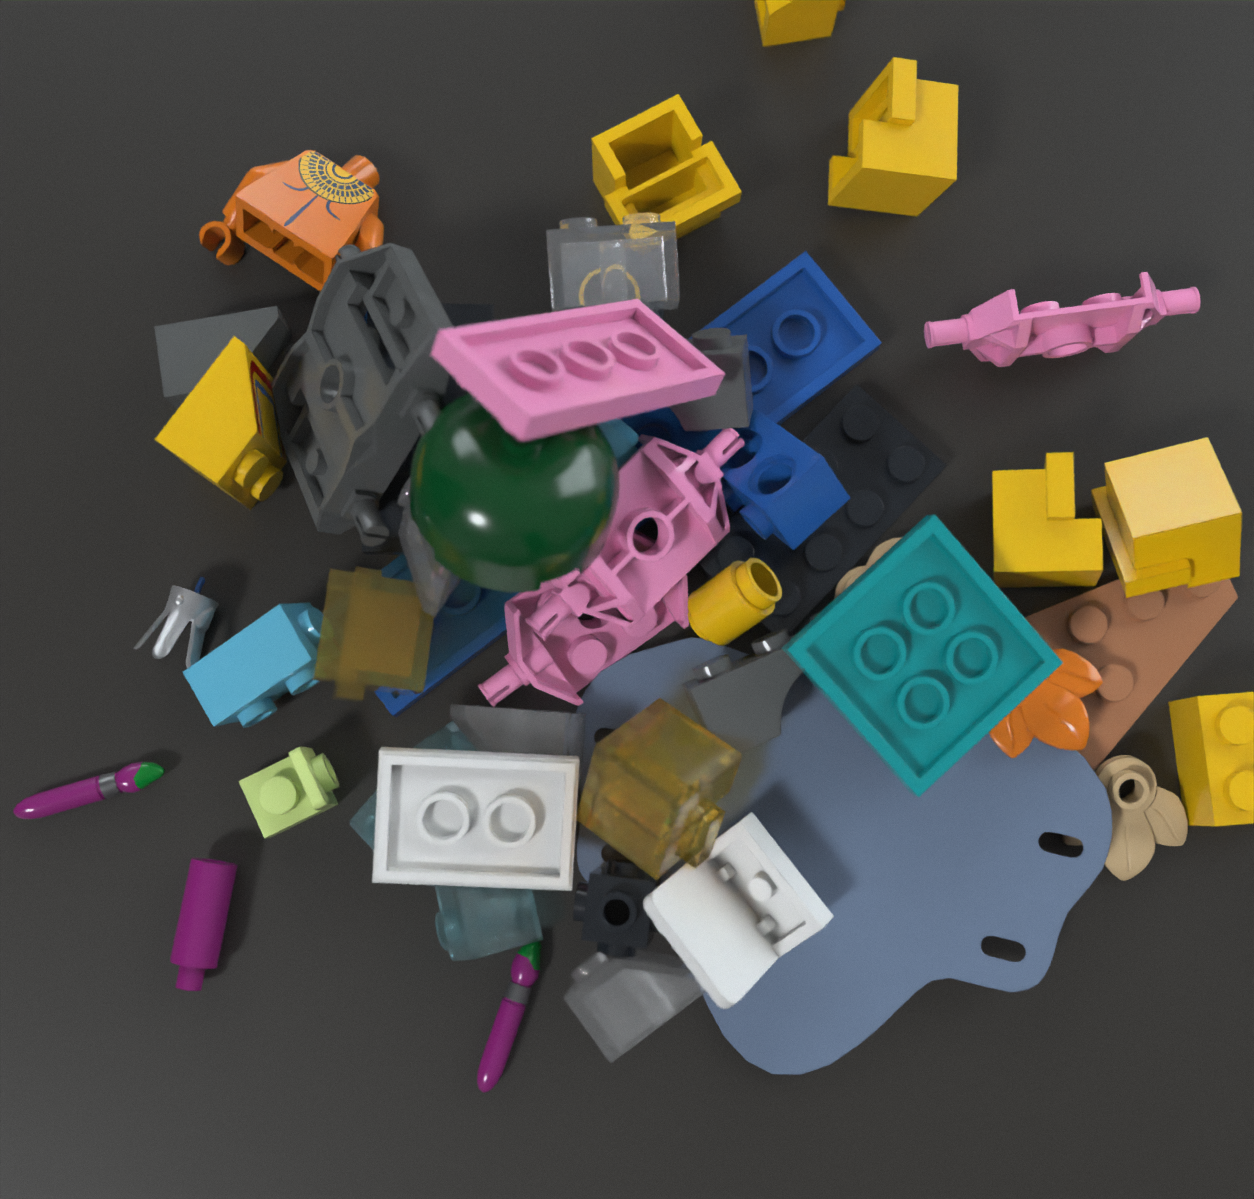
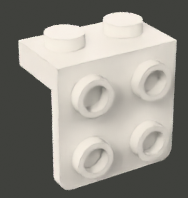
M750 812L700 850L646 896L643 901L644 909L658 931L672 945L694 974L700 986L723 1009H728L739 1002L779 957L823 929L834 917L753 812Z

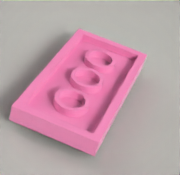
M639 299L438 330L431 353L456 378L457 383L462 388L469 391L500 421L501 425L520 441L716 395L725 375L719 367Z

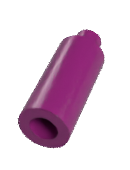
M191 858L170 957L171 963L180 965L175 985L178 989L201 991L206 969L217 968L238 865L235 863L207 858Z

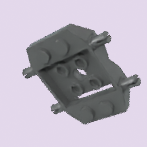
M392 243L361 252L359 247L350 244L338 250L340 255L336 254V264L316 299L307 332L296 343L287 346L286 350L288 352H284L285 359L271 383L281 441L317 531L341 535L357 526L361 541L367 546L380 545L386 540L384 536H389V530L378 510L379 500L419 435L424 436L425 431L427 432L432 427L437 415L441 412L440 401L445 394L450 373L431 353L438 330L454 328L412 249ZM367 310L377 330L367 326L363 318ZM378 332L393 360L396 370L387 367L378 349Z

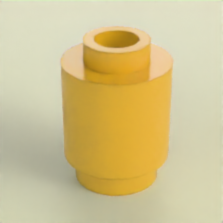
M749 558L745 562L735 561L689 595V623L700 638L725 646L773 613L775 603L782 597L780 582L771 568L760 559Z

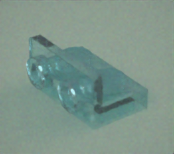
M430 885L431 887L435 886L440 912L435 916L437 937L442 948L446 951L449 950L450 958L453 961L474 960L543 940L532 889Z

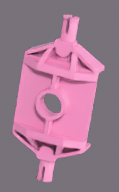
M1141 272L1139 274L1141 288L1133 296L1121 297L1119 293L1101 294L1085 300L1081 306L1060 308L1058 302L1046 301L1029 305L1023 308L1019 314L1015 289H1011L973 308L969 314L962 315L961 318L926 322L924 325L925 343L928 349L936 346L962 343L963 350L970 349L980 362L991 361L997 367L1011 366L1018 357L1042 354L1045 358H1061L1084 352L1093 347L1105 353L1118 352L1142 329L1149 325H1156L1165 316L1187 313L1195 314L1198 312L1201 304L1200 293L1196 287L1161 292L1159 289H1156L1149 273Z
M733 428L723 429L704 449L697 450L695 453L653 436L641 435L638 437L639 442L644 445L618 469L619 498L605 546L593 563L580 573L577 569L568 575L552 580V585L555 587L552 590L553 595L525 620L532 627L533 631L543 640H546L547 636L571 613L577 617L586 613L627 628H632L730 532V522L720 481L724 474L720 468L740 448L745 446L743 439L737 438L739 434ZM652 517L658 527L657 540L650 549L638 552L633 544L634 528L644 518Z
M634 529L632 537L636 550L643 552L650 549L656 540ZM687 575L632 628L597 617L591 620H581L571 613L547 636L546 640L537 635L525 620L553 595L552 590L555 587L552 585V581L541 583L540 590L519 592L508 600L504 607L509 653L504 658L509 664L477 686L493 707L523 684L527 686L530 683L534 688L580 706L584 702L577 692L592 682L599 672L629 655L674 621L683 629L689 626Z

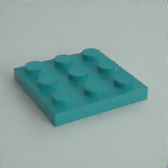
M935 514L926 515L782 647L785 653L906 789L918 798L1063 663Z

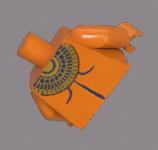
M305 150L289 161L253 167L246 173L222 210L226 216L223 222L211 221L202 226L199 232L201 245L209 251H213L219 242L225 238L223 246L217 251L216 259L225 265H233L243 256L245 241L321 292L336 264L335 256L336 254L340 255L338 250L341 247L349 244L355 245L363 252L383 245L384 225L378 218L379 196L374 189L380 181L379 173L372 162L361 155H355L340 167L317 151Z

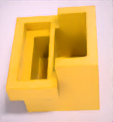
M893 57L849 112L848 157L833 155L829 160L828 205L909 216H918L957 180L958 85L917 79V60Z
M679 94L591 138L593 182L603 197L605 208L629 250L641 257L719 218L721 211L739 203L742 191L713 141L701 146L703 135Z
M1208 437L1104 463L1106 486L1091 489L1092 506L1096 517L1102 518V533L1126 598L1185 584L1187 588L1240 576L1242 511Z
M1073 452L1046 453L1043 469L992 471L993 582L998 588L1096 586L1103 571L1102 518L1074 519Z

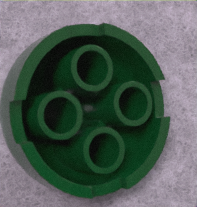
M468 393L453 401L437 415L432 427L427 432L425 431L424 436L421 437L413 457L410 480L409 508L412 522L415 521L422 536L434 549V559L454 575L475 585L505 592L538 591L543 582L561 578L577 569L580 573L583 572L602 551L611 530L619 498L618 466L612 447L597 423L520 441L515 435L508 432L471 393Z

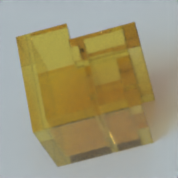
M356 567L353 572L330 569L326 583L327 593L312 680L335 683L333 699L353 702L363 700L364 690L407 696L424 692L438 593L437 585L381 577V570Z
M659 698L595 745L576 820L656 880L680 859L696 869L712 852L725 815V811L718 807L716 803L730 792L743 754Z

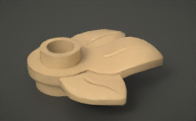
M1129 755L1115 756L1097 767L1095 773L1107 790L1112 810L1111 844L1104 865L1117 878L1126 881L1146 868L1155 853V843L1166 846H1182L1185 843L1188 833L1185 809L1178 796L1165 788L1157 786L1153 770L1149 765L1136 757ZM1133 779L1135 784L1130 794L1120 798L1119 788L1121 784L1126 780ZM1062 835L1063 841L1067 845H1083L1075 837Z

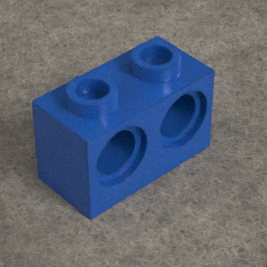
M757 409L752 411L749 427L734 428L739 434L737 438H742L745 446L740 448L720 468L724 474L720 481L726 508L732 513L740 507L743 508L739 511L740 514L764 540L774 534L794 550L850 499V496L822 455Z

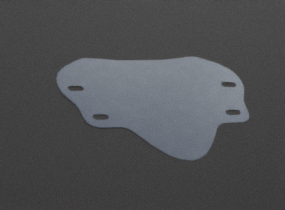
M686 638L629 654L599 672L585 690L581 698L584 703L578 706L574 717L571 747L573 756H579L578 779L583 795L582 818L577 842V862L579 871L587 882H589L590 872L598 867L607 868V862L602 858L601 851L605 845L613 843L641 851L644 856L643 863H646L645 873L661 875L660 884H662L700 850L750 812H753L834 916L823 929L779 957L739 1002L728 1009L720 1008L698 983L707 1006L724 1037L748 1062L771 1074L801 1075L832 1064L872 1035L913 994L933 980L952 978L1011 993L1028 990L1037 985L1045 976L1051 964L1058 936L1067 913L1102 871L1108 856L1112 837V810L1105 786L1080 753L1054 748L1035 737L1016 758H1010L1002 752L991 739L990 734L987 733L918 798L906 789L804 673H801L794 681L785 697L781 713V735L721 762L711 754L682 684L696 678L693 668L705 661L728 654L731 662L748 654L726 646L717 645L702 638ZM600 728L626 732L634 736L636 746L631 752L625 753L603 748L596 744L594 735ZM1044 832H1054L1075 837L1082 842L1083 852L1076 858L1049 853L1040 848L1038 839ZM987 936H996L1016 941L1024 946L1026 954L1019 962L991 957L983 953L981 942Z

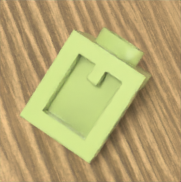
M300 746L289 751V757L238 781L264 838H271L338 805L332 790L339 787V781L330 761L324 753L316 756L313 748Z

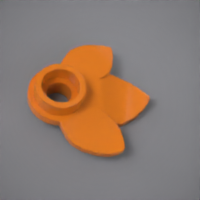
M1066 649L1053 650L1063 663L989 732L991 739L1003 753L1010 758H1016L1030 745L1034 737L1049 746L1062 750L1079 751L1086 747L1089 736V719L1085 705L1080 698L1089 695L1102 685V678L1099 672L1088 660Z

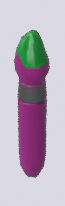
M153 762L131 763L124 766L119 772L102 774L26 797L16 804L13 813L21 819H37L109 799L123 792L136 793L162 777L165 770Z
M534 938L526 942L519 949L512 962V979L509 981L503 995L504 998H502L478 1068L477 1084L478 1089L482 1093L490 1091L497 1084L506 1066L526 1008L525 1004H527L531 985L534 984L539 976L541 942L539 939Z

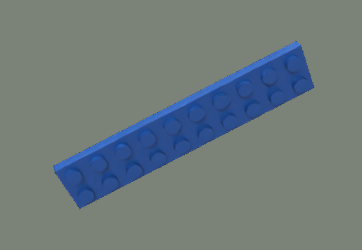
M806 251L701 329L726 328L731 331V336L747 335L753 410L757 409L778 425H781L878 351L882 344ZM668 406L619 418L632 428L639 437L641 435L653 436L694 453L697 450L704 449L723 430L685 431L675 413ZM638 441L635 447L639 449L644 444ZM652 517L644 518L634 529L640 532L655 520ZM400 555L325 611L323 615L332 626L334 639L391 715L398 717L507 634L505 603L519 592L492 590L470 583L445 569L434 559L433 555Z

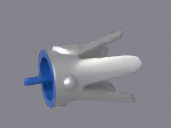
M199 578L194 592L172 585L165 610L133 649H139L168 615L153 647L152 656L155 659H162L168 655L183 629L191 621L192 626L186 656L187 669L198 662L205 631L208 630L214 612L219 605L216 601L200 594L205 578Z

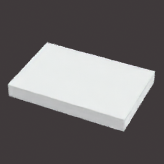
M381 747L378 762L372 883L572 891L579 756Z

